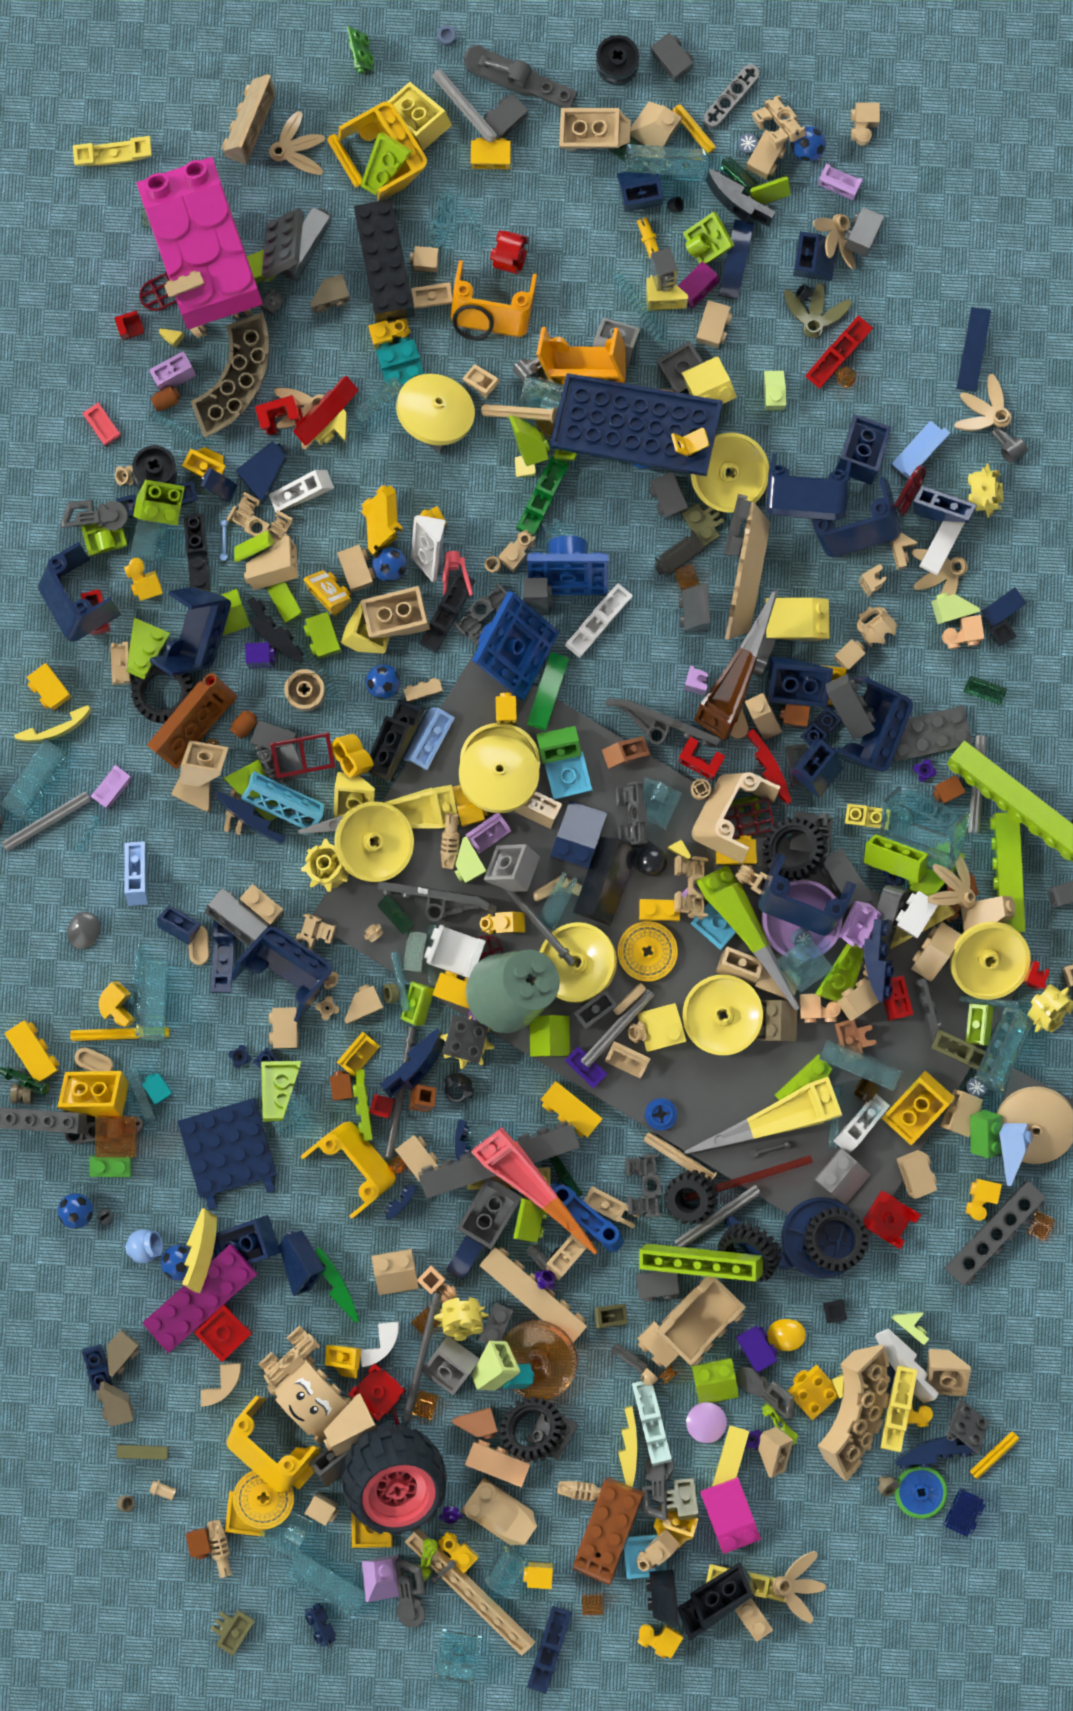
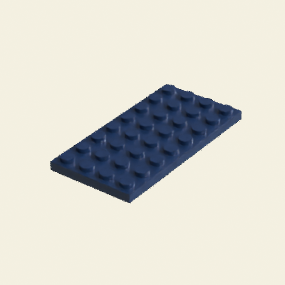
M567 373L550 448L707 477L723 401ZM698 429H705L709 441L708 447L688 457L676 452L671 434L675 433L684 437Z

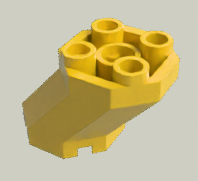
M385 484L376 491L377 495L373 499L368 498L361 505L363 507L361 513L367 520L368 550L373 556L377 553V550L379 551L390 546L397 539V531L400 533L403 531V527L398 523L397 494L391 485L388 487Z

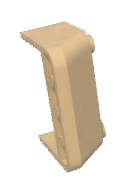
M750 772L721 775L692 829V837L695 841L743 864L750 847L732 839L735 832L734 825L724 819L739 789H742L763 799H769V802L774 803L780 786Z

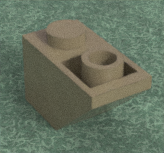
M343 274L326 278L322 281L310 303L313 312H325L328 310V307L335 305L336 307H341L350 301Z
M123 1329L107 1345L108 1368L111 1377L116 1374L120 1376L127 1367L125 1363L128 1359L133 1360L140 1352L138 1348L141 1344Z
M105 1381L100 1382L97 1396L99 1402H103L104 1408L102 1413L104 1420H108L109 1426L133 1421L134 1410L129 1394Z

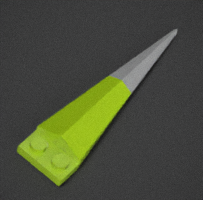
M727 865L697 880L696 882L705 899L742 938L774 979L792 1007L798 1010L799 1005L741 883L735 879L729 866Z

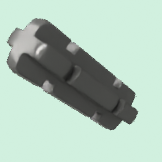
M533 1244L526 1252L530 1257H534V1262L542 1271L546 1270V1263L549 1259L542 1252L540 1253V1249Z
M618 1343L611 1349L613 1354L619 1355L620 1359L631 1367H635L640 1373H643L648 1366L644 1361L638 1360L639 1358L630 1351L624 1350L623 1346Z

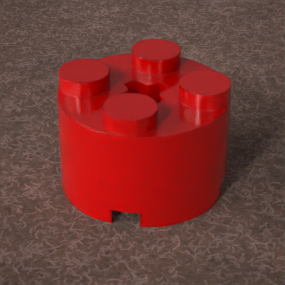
M499 230L496 236V249L493 248L490 254V260H493L492 266L495 269L518 275V271L522 270L526 260L527 250L524 247L525 244H529L528 236L507 230Z

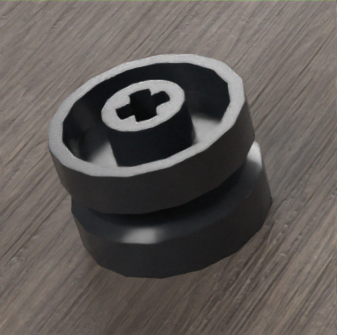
M612 35L604 39L598 46L596 53V68L599 76L605 82L612 85H624L634 78L639 67V50L635 42L622 35Z
M152 445L138 451L133 459L132 468L135 483L139 490L145 480L176 485L178 476L175 458L169 450L162 446Z

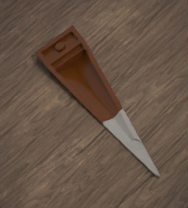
M778 590L772 592L741 646L701 702L694 721L723 741L729 739L735 722H738Z

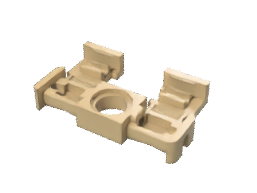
M779 95L775 96L774 100L769 99L765 101L766 108L763 107L752 112L753 121L760 130L763 129L762 123H765V120L770 121L773 118L780 127L779 130L768 133L769 141L776 150L779 149V143L789 138L793 142L806 136L805 126L800 127L797 116L789 106L785 107L782 104V99ZM784 117H790L789 119L781 120Z
M244 492L238 507L234 506L227 517L228 523L232 521L245 528L244 532L253 537L268 530L275 543L287 536L286 533L293 522V518L277 510L275 515L277 518L274 523L271 522L270 527V524L254 516L255 512L253 510L256 506L260 505V500ZM253 524H262V531L254 533L252 531Z
M681 855L675 858V875L685 874L686 877H689L688 895L683 897L680 891L674 894L675 912L689 913V918L698 916V919H704L708 916V914L704 913L705 897L703 893L697 892L694 889V883H697V880L704 877V864L708 862L707 858L693 856L690 859L681 858Z
M311 914L303 915L306 918L301 933L296 935V941L306 940L309 944L308 949L313 951L316 939H325V942L329 944L333 942L337 929L336 925L333 926L321 922L322 919Z
M300 1325L286 1337L295 1347L280 1360L274 1353L270 1352L258 1364L265 1371L264 1378L273 1389H276V1385L284 1377L296 1371L314 1349L320 1348L317 1340L312 1335L307 1334Z

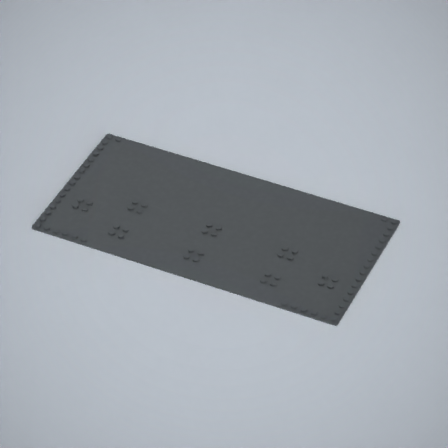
M475 653L440 707L441 710L455 717L429 768L424 770L412 762H406L382 801L383 803L431 787L436 788L447 785L454 787L460 785V755L466 739L478 728L497 723L496 696H500V693H511L472 661ZM532 684L525 700H520L516 697L517 725L514 726L521 728L529 734L536 743L538 750L539 745L536 734L576 726L592 791L555 800L561 803L562 806L551 829L516 813L515 810L500 813L510 827L511 832L480 854L476 850L475 852L484 868H486L490 864L497 845L527 844L540 856L530 886L528 891H517L518 895L551 933L563 925L575 922L593 925L604 932L611 940L617 958L614 977L606 989L614 1001L618 1004L632 989L642 983L646 989L654 994V997L640 1012L676 1003L686 1038L684 1043L647 1052L644 1041L639 1040L638 1043H634L628 1037L630 1024L634 1023L636 1025L639 1022L636 1015L594 1061L607 1073L594 1089L565 1062L568 1056L532 1058L686 1151L778 1102L779 1100L774 1095L819 1054L832 1068L828 1077L842 1116L822 1124L691 1153V1155L746 1189L756 1185L761 1191L759 1197L787 1214L798 1204L811 1198L825 1197L839 1201L814 1179L837 1151L842 1149L834 1142V1139L866 1103L854 1095L853 1092L872 1060L874 1059L881 1065L883 1064L889 1068L887 1071L888 1075L883 1083H875V1086L879 1088L876 1094L890 1105L886 1112L925 1070L952 1094L954 1089L957 1090L971 1068L931 1048L934 1039L931 1040L914 985L915 981L924 979V977L911 969L915 963L912 959L918 950L922 952L923 948L921 946L933 927L921 932L917 939L912 937L890 949L887 960H893L892 965L894 966V975L891 978L904 975L914 1015L888 1021L884 1003L879 1002L855 1018L856 1028L872 1025V1029L865 1033V1038L867 1040H876L875 1045L862 1048L864 1058L844 1063L834 1026L835 1023L849 1020L842 1009L837 1016V1022H825L824 1018L816 1019L814 1023H804V1019L799 1017L798 1009L796 1042L754 1041L743 1051L732 1055H715L700 1049L692 1042L684 1028L682 1013L686 997L700 981L711 976L721 975L716 973L721 954L726 947L756 957L751 949L735 933L724 947L719 950L690 924L695 918H689V913L680 912L679 922L651 921L663 925L672 933L677 943L678 955L674 967L666 976L647 982L637 980L624 971L618 959V944L621 936L629 927L639 922H645L639 921L640 899L674 900L675 893L678 891L682 893L688 887L689 877H686L685 874L675 875V858L678 855L668 850L669 846L681 840L689 851L691 858L693 856L707 858L708 862L704 864V876L727 866H716L715 850L695 841L692 837V829L709 796L704 800L694 799L690 792L693 781L650 755L608 769L602 749L625 740L556 699L546 731L527 725L538 691V687ZM540 754L539 781L536 792L553 799L545 764L542 763ZM634 781L645 782L643 784V800L646 802L647 816L645 838L665 853L667 857L665 870L660 875L653 877L642 874L632 866L611 926L573 913L579 896L562 891L536 902L533 898V893L555 878L564 875L583 885L588 872L587 869L551 858L550 856L569 800L606 812L607 816L600 837L618 839V825H629L630 827L628 805L617 806L616 788L628 787L627 784ZM735 809L729 810L725 817L734 816ZM738 809V813H739V814H743V813H744V812H742L741 810ZM488 812V816H485V820L489 819L496 813ZM749 815L740 818L741 825L753 823L754 818ZM458 817L459 850L466 834L483 822L462 827ZM737 818L728 820L734 827L738 825ZM764 824L759 826L760 831L770 829ZM755 825L742 829L743 835L757 832ZM445 827L412 828L414 848L408 864L398 875L385 880L479 895L497 906V912L495 913L523 912L503 888L485 882V874L466 884L464 880L460 882L454 872L458 870L456 867L454 869L442 868L441 840ZM739 829L735 830L734 836H740ZM767 832L750 835L752 839H756L757 853L756 865L750 866L753 867L752 869L758 875L760 872L768 875L770 871L763 854V849H765L763 841H767ZM785 837L779 843L778 853L786 856L783 864L787 866L801 865L811 855V853L790 850V840ZM728 865L737 880L735 874L739 872L738 870L741 865ZM819 868L815 870L817 872L815 875L812 873L809 875L810 878H801V880H811L825 886L837 899H840L839 892L835 893L830 886L832 881L829 876L825 877ZM351 874L348 875L347 882H343L337 888H332L331 892H326L313 913L314 916L322 919L321 922L337 926L336 938L410 983L415 981L434 989L440 973L445 974L446 972L444 969L427 964V959L424 958L427 947H431L434 941L430 939L434 927L438 928L439 925H443L446 928L476 939L485 935L492 936L499 941L504 953L521 950L540 951L546 939L526 915L525 933H485L480 927L481 918L488 916V914L495 916V913H491L481 907L446 916L438 921H431L426 916L428 897L414 895L413 898L402 897V893L394 892V895L382 894V890L378 889V882L363 881ZM694 883V885L701 891L698 884ZM743 883L741 885L762 926V911L758 908L757 904L759 895L750 890V885ZM866 887L873 898L868 903L877 910L881 895ZM706 899L704 900V907L709 903ZM433 906L430 909L433 917L440 916L441 911L438 907ZM847 910L843 916L842 927L850 910ZM373 924L375 926L380 924L383 934L374 942H370L369 939L366 940L364 937L366 934L365 930ZM838 937L836 943L826 953L810 960L788 958L771 946L782 971L786 972V969L798 973L797 976L801 978L794 995L798 1005L800 994L816 993L845 948L847 942L844 939ZM489 938L494 949L499 947L496 941ZM487 941L484 944L483 952L490 950ZM652 947L642 948L645 957L653 955ZM498 950V951H496V952H494V953H495V954H499V953H502V952H501V950ZM950 957L932 982L926 979L931 990V1000L936 1006L937 1013L935 1015L937 1021H940L944 1032L963 1041H966L969 1004L993 1006L992 1033L1017 991L1015 989L1004 997L991 1000L978 999L968 995L957 985L952 976ZM865 959L863 960L856 983L863 978L869 980L868 976L863 974ZM457 974L456 978L464 981L465 977ZM751 986L758 994L760 1000L788 1001ZM433 996L468 1018L470 1009ZM820 996L823 1007H826L829 1002H833ZM555 997L553 1002L538 1016H570V1054L578 1046L587 1054L624 1012L616 1015L611 1010L587 1029H584L572 1012L586 1002L571 1003ZM726 1012L720 1014L721 1019H726L728 1016ZM530 1024L524 1029L513 1033H498L490 1028L489 1031L530 1056ZM614 1041L651 1058L641 1079L604 1062ZM974 1045L977 1048H983V1046L981 1045ZM658 1098L671 1101L677 1110L675 1123L666 1130L653 1129L645 1119L647 1105ZM659 1105L658 1112L652 1114V1116L659 1117L661 1123H663V1117L670 1114V1112H663L661 1105ZM944 1111L912 1145L882 1119L885 1115L884 1113L860 1144L849 1153L853 1159L871 1174L846 1204L854 1215L857 1214L860 1217L861 1222L881 1190L894 1196L903 1181L897 1158L916 1150L921 1151ZM786 1140L792 1143L790 1148L784 1147L759 1154L755 1158L751 1156L752 1150L758 1151L783 1144ZM867 1229V1238H869L872 1232Z

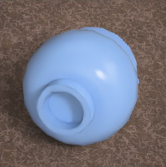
M141 1229L134 1231L129 1236L125 1248L128 1256L135 1262L148 1263L162 1254L163 1243L157 1231Z

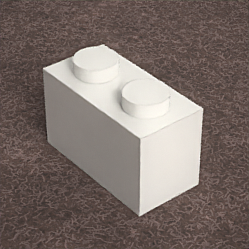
M920 891L916 895L914 893L911 894L906 902L909 904L906 911L901 910L895 919L898 921L896 925L898 928L916 939L938 907V905L929 903L927 900L928 896Z

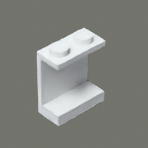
M439 925L438 928L434 927L430 938L434 941L431 947H427L424 958L427 959V964L469 978L473 967L479 961L486 941Z

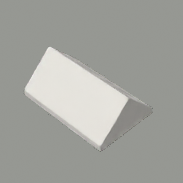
M417 515L414 517L411 558L432 582H436L442 559L445 520Z

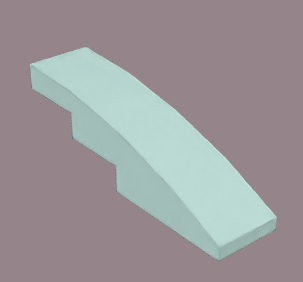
M642 1381L632 1383L652 1466L672 1462L653 1385L647 1386Z

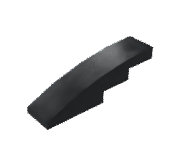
M458 571L429 623L430 630H426L419 642L420 645L435 653L441 647L469 595L463 573ZM469 577L471 587L473 588L476 580Z

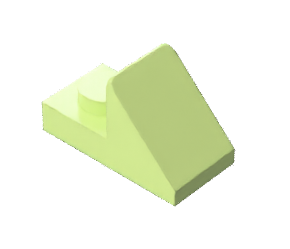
M923 1312L894 1314L891 1317L921 1344L925 1345L929 1340L925 1336L928 1332L919 1325L917 1327L914 1326L924 1314Z

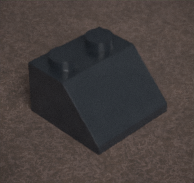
M674 1570L650 1571V1579L646 1580L647 1592H651V1598H647L648 1610H652L654 1619L672 1626H679Z

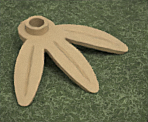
M297 111L285 123L280 135V141L271 145L269 149L270 157L277 162L286 159L302 171L322 175L323 170L318 164L304 155L295 153L315 147L325 140L323 135L318 134L305 135L292 140L298 131L303 115L302 112ZM281 148L282 152L280 154H276V149Z
M836 214L833 219H815L813 226L816 230L820 232L830 231L825 242L827 257L831 258L834 255L838 243L843 259L851 269H855L856 264L852 251L845 248L847 241L844 240L845 232L850 227L849 218L846 215Z
M989 374L987 381L988 395L992 406L974 395L968 393L960 394V398L970 409L985 417H974L957 421L954 424L956 429L977 431L992 425L1006 427L1011 423L1012 415L1004 408L1003 392L994 374Z
M276 388L274 390V394L280 398L293 395L300 402V405L304 406L301 408L303 416L324 397V395L318 394L312 398L301 391L289 388ZM288 415L277 423V428L279 429L296 426L295 421L290 420ZM315 438L306 446L301 442L302 449H307Z
M913 549L912 555L922 561L928 549ZM954 557L951 560L946 558L937 576L930 572L920 578L913 588L915 590L927 589L947 579L941 594L948 592L949 596L956 594L958 577L966 573L968 564L962 557ZM960 563L962 566L961 570H955L954 565Z
M955 851L953 857L959 878L949 869L938 864L933 865L935 873L955 892H938L928 896L927 900L935 905L959 904L962 907L971 908L975 904V894L970 889L969 871L962 856Z
M816 1551L809 1552L797 1559L787 1570L785 1576L777 1577L772 1585L774 1594L784 1597L790 1610L801 1620L809 1624L813 1622V1616L806 1605L794 1593H817L824 1591L826 1585L811 1579H795L817 1558Z

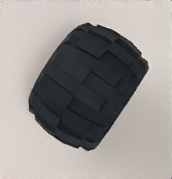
M402 1424L378 1426V1429L362 1434L356 1444H352L348 1450L341 1478L345 1501L355 1517L372 1529V1531L380 1534L387 1532L391 1533V1535H401V1533L407 1531L413 1532L420 1529V1526L425 1522H430L436 1516L437 1508L442 1506L447 1482L443 1458L430 1439L417 1429L411 1430L410 1427Z

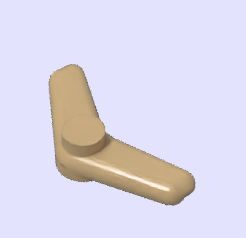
M561 875L533 893V898L538 902L562 891L579 896L583 885L567 876Z

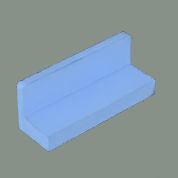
M930 421L894 460L892 466L909 480L916 467L923 465L946 440L950 432L946 428L941 430Z
M430 708L403 760L412 762L427 770L455 717L440 708Z

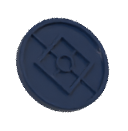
M825 1197L805 1200L791 1210L783 1223L781 1231L783 1252L790 1264L797 1271L808 1277L827 1279L845 1272L826 1271L824 1268L818 1267L814 1261H811V1257L806 1253V1246H804L806 1227L818 1213L834 1207L844 1208L847 1211L850 1210L846 1205L837 1200ZM828 1222L822 1226L818 1233V1244L821 1251L831 1258L846 1257L854 1247V1234L849 1226L843 1222Z

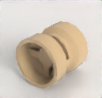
M697 779L693 782L690 790L693 798L704 800L709 796L711 786L707 780Z

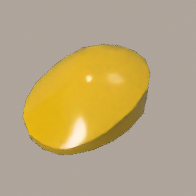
M780 1319L770 1325L767 1331V1338L769 1343L773 1344L776 1349L792 1351L803 1345L806 1333L804 1327L798 1321Z

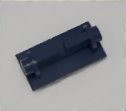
M317 1603L312 1606L313 1609L305 1608V1619L314 1630L313 1637L315 1642L323 1647L328 1646V1643L336 1641V1634L331 1623L325 1625L322 1623L329 1619L324 1606Z

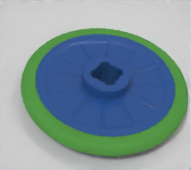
M920 1465L906 1469L897 1479L899 1487L894 1492L895 1499L899 1508L908 1516L917 1519L930 1518L944 1507L948 1494L947 1485L943 1476L934 1468H922ZM924 1488L925 1494L918 1496L917 1490Z

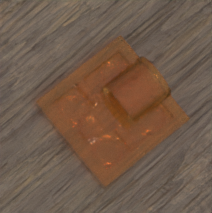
M137 1116L95 1117V1157L137 1156Z

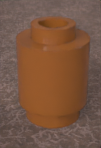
M168 386L154 393V396L150 399L156 411L162 410L163 412L179 404L178 399L181 397L176 387L172 389L171 386Z
M243 710L233 721L232 727L229 730L242 740L244 736L247 737L258 723L256 719L258 717L250 710L247 713Z

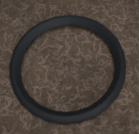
M465 305L457 309L453 315L452 324L454 329L460 336L466 339L481 340L486 338L493 330L492 316L486 309L480 306ZM466 309L479 310L487 316L489 329L480 336L467 335L457 326L456 319L458 314Z

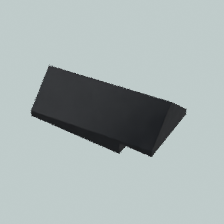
M398 700L392 717L385 716L370 753L374 766L368 773L393 782L403 758L427 713L426 709Z
M600 837L573 913L611 926L638 850L621 839Z
M739 1562L691 1592V1599L677 1607L690 1641L755 1595L758 1588L742 1563Z

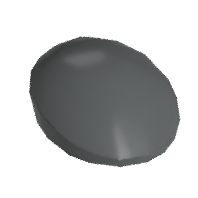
M81 912L74 916L67 928L68 941L72 946L86 949L96 941L100 932L98 918L89 912Z

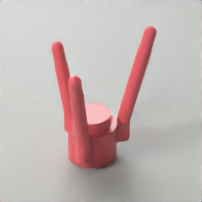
M445 552L442 579L444 582L443 596L447 592L450 570H458L460 565L469 595H473L465 566V558L460 557V552Z

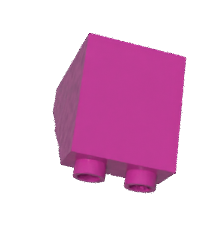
M212 157L204 160H194L186 164V166L165 173H156L147 179L136 182L169 280L176 281L180 276L185 275L186 277L190 275V272L197 271L200 272L205 285L175 296L187 330L263 304Z

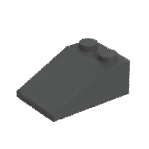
M703 583L683 590L682 596H678L679 608H683V616L679 617L680 628H684V633L708 632L710 626L708 583Z
M487 1178L456 1230L491 1250L522 1197L493 1179Z

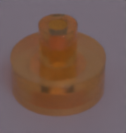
M850 367L838 369L836 372L837 383L844 388L851 387L857 377L856 371Z

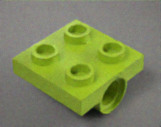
M712 212L683 232L687 240L685 243L686 249L691 256L697 259L699 264L703 261L708 265L735 246L717 212Z
M98 524L81 526L90 557L128 546L123 527L113 531L104 527L100 528Z

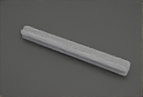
M441 69L435 70L432 75L433 79L489 143L494 142L497 134L445 73Z
M977 735L975 737V749L985 756L987 737ZM975 786L971 787L968 832L971 834H978L980 830L982 794Z
M86 792L81 793L2 842L4 848L7 851L13 849L91 801L89 795Z
M646 989L581 1059L585 1066L590 1067L654 997L650 990Z
M754 1185L677 1238L675 1244L677 1247L687 1246L758 1197L761 1191Z

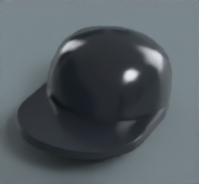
M649 840L646 844L631 845L638 850L633 867L642 874L654 877L660 875L665 870L667 857L659 847Z

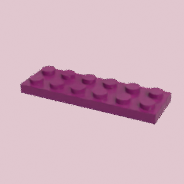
M230 1244L211 1261L201 1293L193 1292L183 1286L143 1321L142 1324L166 1352L170 1353L256 1277L258 1273L234 1245Z

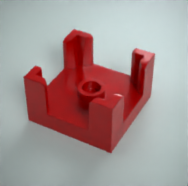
M293 395L255 406L260 427L262 430H266L268 436L277 434L274 418L288 414L289 419L294 420L296 426L304 418L300 402Z
M690 737L677 762L712 781L724 761L725 755L716 752L710 764H706L704 759L692 756L697 748L698 741Z
M881 1190L864 1217L863 1222L866 1229L901 1249L905 1240L901 1239L900 1236L910 1221L918 1222L921 1214Z
M227 1304L221 1306L194 1332L221 1362L225 1361L234 1350L253 1334L250 1328L244 1326L232 1313V1309Z
M374 1363L368 1370L369 1373L348 1395L353 1399L356 1395L361 1394L371 1416L377 1421H382L408 1390L379 1364Z

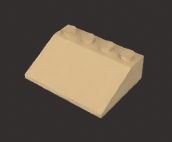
M266 74L252 79L251 84L246 86L244 91L245 99L243 103H239L237 108L238 116L236 121H232L229 128L230 136L228 139L225 138L222 145L225 157L245 165L248 164L276 95L271 75Z

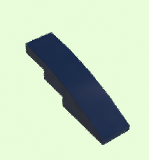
M971 307L956 389L976 392L991 310Z
M219 791L214 792L213 796L241 823L261 836L278 844H283L286 836L269 830L270 821L253 815L255 806Z
M552 1606L527 1688L544 1694L547 1693L572 1612Z

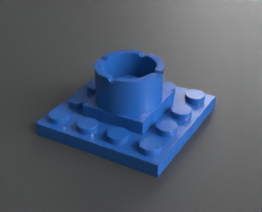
M558 536L549 541L548 554L541 552L527 554L528 578H547V584H551L552 595H608V554L602 552L588 554V544L585 539L578 536Z
M508 591L493 621L483 628V632L479 637V647L472 661L518 699L525 700L559 631L514 592Z

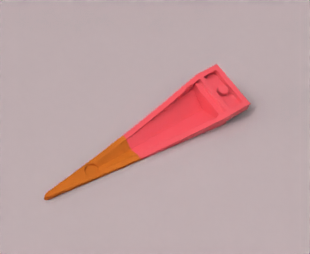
M502 1127L473 1148L471 1152L485 1168L538 1205L592 1253H598L591 1240L519 1143L514 1141Z

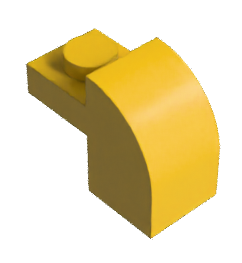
M119 981L111 982L102 992L99 998V1010L104 1019L114 1017L113 1020L119 1026L127 1027L131 1026L136 1019L122 1005L132 994Z

